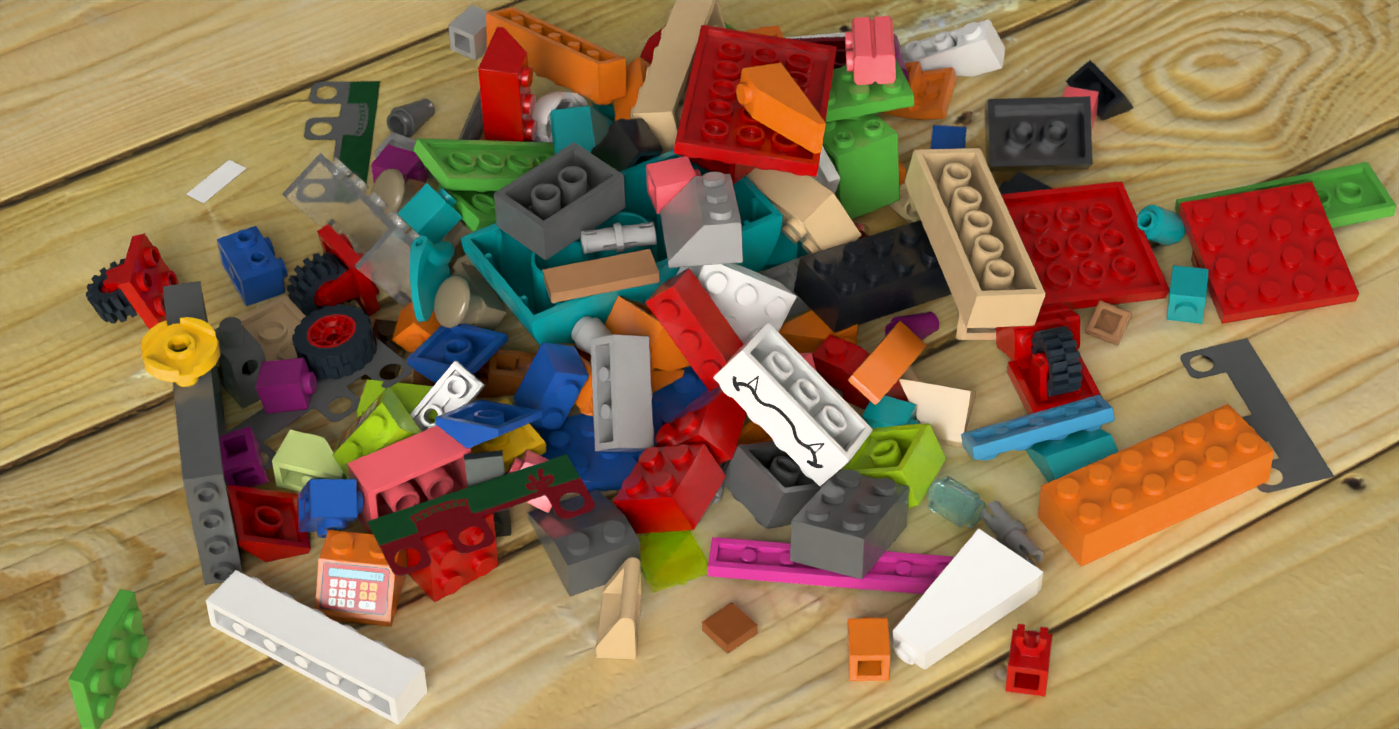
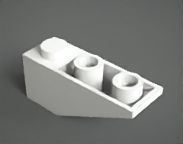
M987 19L978 23H969L962 28L949 32L943 31L933 37L920 41H911L902 46L901 51L905 63L919 61L922 71L953 67L956 76L975 77L1002 68L1005 46L991 21Z

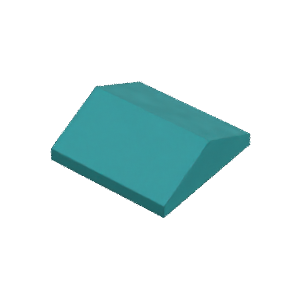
M591 106L552 110L549 116L554 153L557 154L574 142L591 153L592 149L607 135L613 121Z
M1101 428L1092 431L1081 430L1070 433L1061 440H1046L1035 443L1031 448L1025 450L1048 483L1119 452L1111 434Z

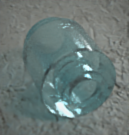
M950 476L934 481L927 493L929 509L959 527L964 525L968 528L974 527L981 519L980 513L982 509L986 507V503L980 499L978 493Z

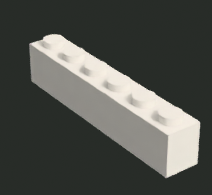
M235 570L206 600L210 623L214 628L398 725L427 694L425 670L417 660L411 657H404L390 650L384 643L373 641L359 634L353 627L347 624L342 625L328 618L322 611L316 608L311 609L297 602L291 595L285 592L280 593L266 586L256 577H249Z

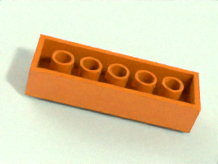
M1226 404L1042 485L1040 488L1038 518L1080 566H1084L1256 488L1263 483H1267L1269 481L1274 450L1229 404Z

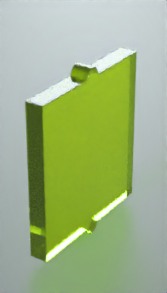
M690 530L650 533L638 538L640 541L641 572L653 593L678 584L684 586L687 584V581L708 574V560Z

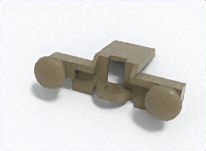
M388 169L382 172L376 178L371 190L370 202L373 212L381 219H388L394 215L399 216L398 212L426 183L409 178L405 184L403 175L398 169ZM461 219L440 242L448 241L455 248L461 237L473 233V231L469 230L466 227V223ZM417 232L411 240V242L409 243L410 247L412 242L420 236ZM466 255L458 258L453 268L448 263L451 277L447 278L439 286L434 300V312L437 321L445 328H453L458 326V324H468L495 331L507 311L493 288Z

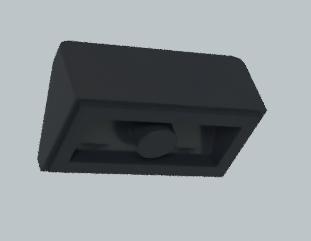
M1091 60L1065 81L1070 87L1099 92L1097 116L1102 121L1134 108L1127 97Z

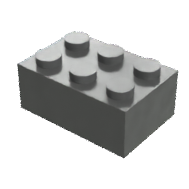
M574 142L494 193L497 227L544 260H547L581 238L580 231L593 230L625 208L624 175Z
M839 470L792 519L790 561L862 580L907 527L909 487L896 484L893 480L886 478L876 479L860 475L854 470Z

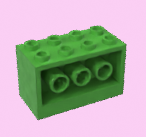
M875 113L825 122L826 126L822 145L841 178L835 196L851 220L899 201L897 132Z

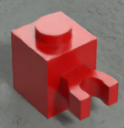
M1017 624V629L1012 630L1006 692L1046 697L1053 634L1048 633V627L1040 626V632L1026 631L1025 624Z

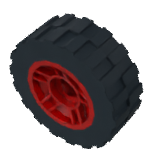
M337 304L336 306L323 307V309L318 311L315 310L301 320V323L294 329L295 334L292 335L297 357L304 358L309 372H313L316 377L324 380L327 378L340 379V377L350 376L354 372L360 371L367 363L371 362L373 354H376L377 341L369 316L365 315V311L362 309H357L352 305L344 306L343 304Z

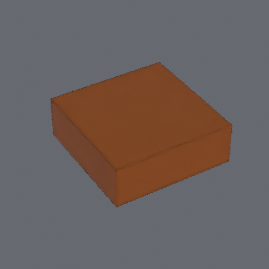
M731 602L702 621V631L728 654L758 634V625Z

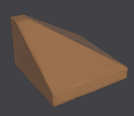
M1099 301L1085 333L1118 346L1133 313Z

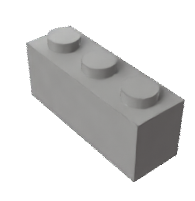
M613 334L590 339L595 451L635 452L654 447L649 336Z

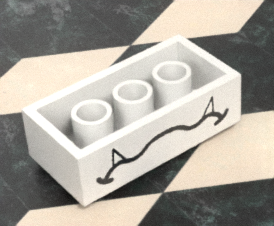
M769 322L754 334L713 377L720 384L722 391L729 397H732L746 411L748 417L754 423L760 425L773 438L775 445L780 450L786 452L800 466L803 474L813 479L819 486H822L851 460L873 431L859 414Z

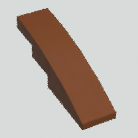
M499 349L474 374L485 385L476 398L515 395L537 353ZM415 369L413 370L412 384L435 385L434 382Z

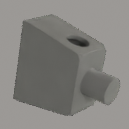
M236 317L225 318L220 322L219 327L214 329L221 351V356L216 363L219 380L224 389L244 409L260 401L255 386L261 363L266 361L261 345L245 329L241 321Z

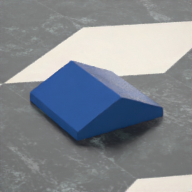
M458 324V326L453 328L440 326L407 358V363L435 384L454 361H458L474 375L508 341V335L468 324Z
M480 399L437 416L436 425L468 449L541 419L542 411Z

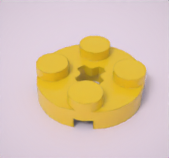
M192 317L179 318L180 323L169 326L167 321L158 323L144 335L141 341L142 361L145 371L157 379L176 382L182 387L194 385L200 376L206 374L215 366L221 356L219 341L216 338L213 327L203 320ZM187 347V349L184 350V351H182V352H174V351H173V350H182V349H184V348Z

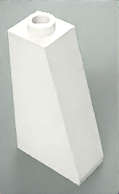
M978 529L893 630V648L895 653L904 662L911 665L915 663L924 670L1036 596L1042 587L1043 571Z

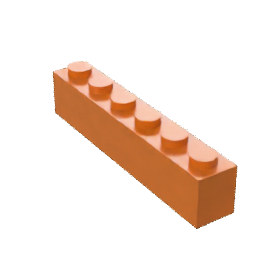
M514 7L486 13L487 48L497 26L504 27L527 52L528 67H532L533 72L537 76L555 82V85L564 86L574 91V93L593 100V103L598 105L611 104L613 99L626 96L625 57Z

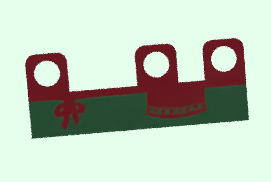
M565 454L367 521L392 573L397 576H404L427 568L431 564V558L421 540L422 537L446 530L456 551L461 554H468L488 547L495 541V537L484 518L486 515L546 495L557 516L562 519H569L592 511L595 508V502L568 455ZM567 493H578L585 500L584 505L575 511L563 509L559 501ZM467 527H477L484 532V539L477 545L468 546L460 542L459 534ZM403 549H415L420 553L421 559L413 567H401L395 562L396 554Z

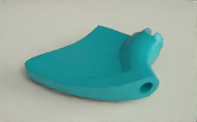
M419 236L411 244L409 257L410 285L414 312L418 322L429 320L434 310L435 295L439 286L447 278L451 277L448 263L454 257L455 248L448 241L433 244L426 236Z

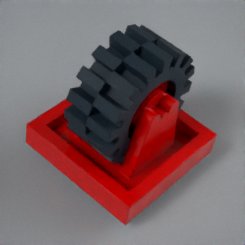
M329 224L319 229L317 233L324 251L323 256L319 253L313 254L312 261L307 257L303 260L305 265L302 268L298 265L296 266L294 271L297 275H290L288 281L291 285H287V291L290 293L288 296L306 317L315 310L318 311L326 306L331 307L343 304L345 301L350 303L351 300L365 311V314L368 316L378 312L380 307L376 295L379 294V290L373 279L369 276L368 272L372 270V267L366 256L362 252L357 254L348 237L344 233L338 234Z
M145 233L132 236L126 258L120 259L119 264L115 261L110 263V268L107 270L105 267L99 270L101 275H94L91 279L94 283L87 285L86 297L103 321L116 323L119 319L120 322L127 321L128 315L133 318L138 313L150 330L158 323L166 321L163 286L176 285L179 282L176 274L168 268L161 258L158 248L152 245Z
M1066 326L1034 332V337L1031 340L1033 347H1031L1032 357L1008 362L1007 373L1028 415L1096 395L1102 397L1080 352L1076 348V340H1072V332L1068 331Z

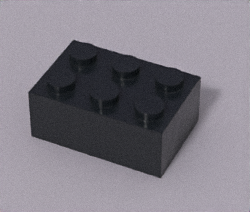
M1090 96L988 99L985 103L986 163L991 172L1088 170L1093 164Z

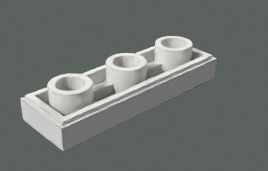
M454 361L410 416L423 432L437 426L436 422L432 423L429 420V412L432 409H435L438 416L470 404L485 385L458 361Z

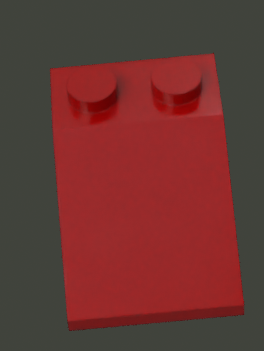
M721 387L711 392L707 389L659 429L655 438L657 442L656 447L705 443L718 465L733 458L747 413L732 397L726 395Z

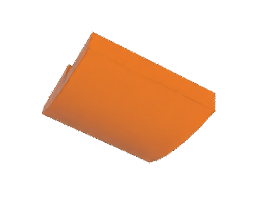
M919 61L905 63L908 73V84L914 93V106L884 111L882 113L919 120L946 119L957 79L954 68L922 71Z

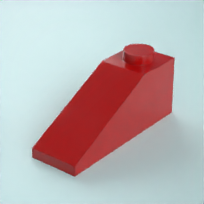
M829 334L812 354L816 371L830 386L842 390L843 399L846 402L864 410L866 409L870 400L855 388L848 379L869 353L858 345ZM898 379L885 396L909 402Z

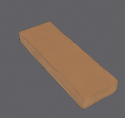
M646 249L543 269V279L551 303L658 283L659 271L651 250Z

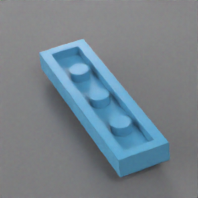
M1100 395L961 433L962 446L974 460H991L1000 453L1010 450H1027L1035 443L1046 440H1061L1066 438L1068 434L1077 431L1097 430L1103 424L1115 421L1113 407Z

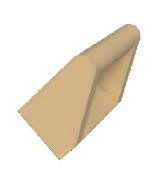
M631 557L626 559L603 587L596 642L597 658L636 659L643 600L641 562L637 558Z

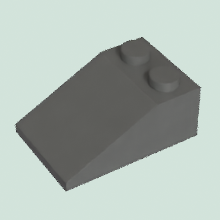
M774 441L739 445L724 473L726 477L722 482L732 493V496L741 502L754 516L756 522L764 526L765 529L791 525L792 519L822 488L813 479L805 476L800 466L786 452L780 450Z
M598 489L589 492L595 502V508L590 512L569 519L559 518L553 507H551L548 513L541 509L527 513L533 529L569 596L605 585L628 558L634 557L641 562L640 541L629 521ZM582 495L561 501L559 504L567 511H575L584 505L585 500Z

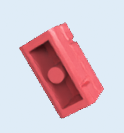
M890 16L874 17L873 20L870 17L853 18L851 21L852 31L845 32L847 72L854 71V82L857 85L873 84L874 81L877 84L894 83L896 80L893 19Z

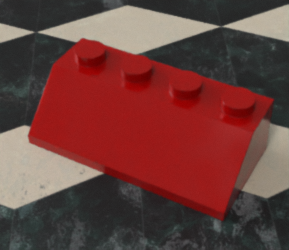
M497 26L478 68L485 141L534 142L537 133V121L532 119L535 95L530 93L533 81V68L528 67V54L504 27Z

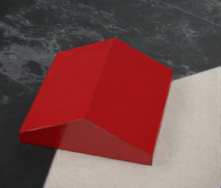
M233 485L226 486L237 545L264 562L309 553L311 546L308 533L299 532L298 494Z

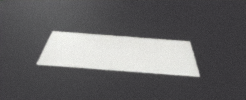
M228 160L186 195L205 203L247 168Z

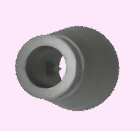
M428 99L395 107L387 117L388 128L391 133L394 132L409 138L434 115L435 108Z

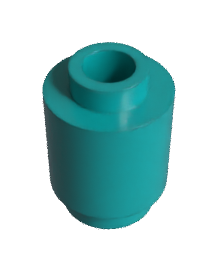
M1148 205L1139 212L1137 225L1140 230L1144 231L1148 240L1169 246L1178 243L1184 237L1186 230L1178 213L1156 205Z

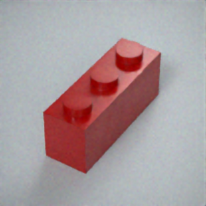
M688 268L662 283L645 303L709 392L720 387V384L713 377L744 344L693 272Z

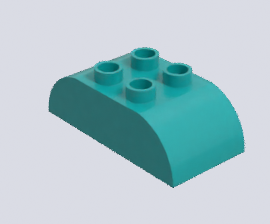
M674 150L621 171L620 173L624 175L625 208L593 229L612 227L614 223H620L621 226L653 221L656 245L624 248V252L616 253V250H605L583 254L581 238H579L549 259L544 260L497 227V223H494L461 237L464 252L470 262L540 346L542 342L551 344L575 343L571 338V333L580 319L590 316L592 318H599L605 324L618 296L646 304L645 302L662 283L677 275L680 267L669 268L660 214L656 213L647 192L646 164L680 158L681 156L674 154ZM690 161L693 169H699L701 176L710 172ZM744 175L741 180L733 184L741 219L743 262L735 264L759 273L777 244L781 232L783 214ZM646 249L651 250L659 271L658 283L551 303L543 279V269Z

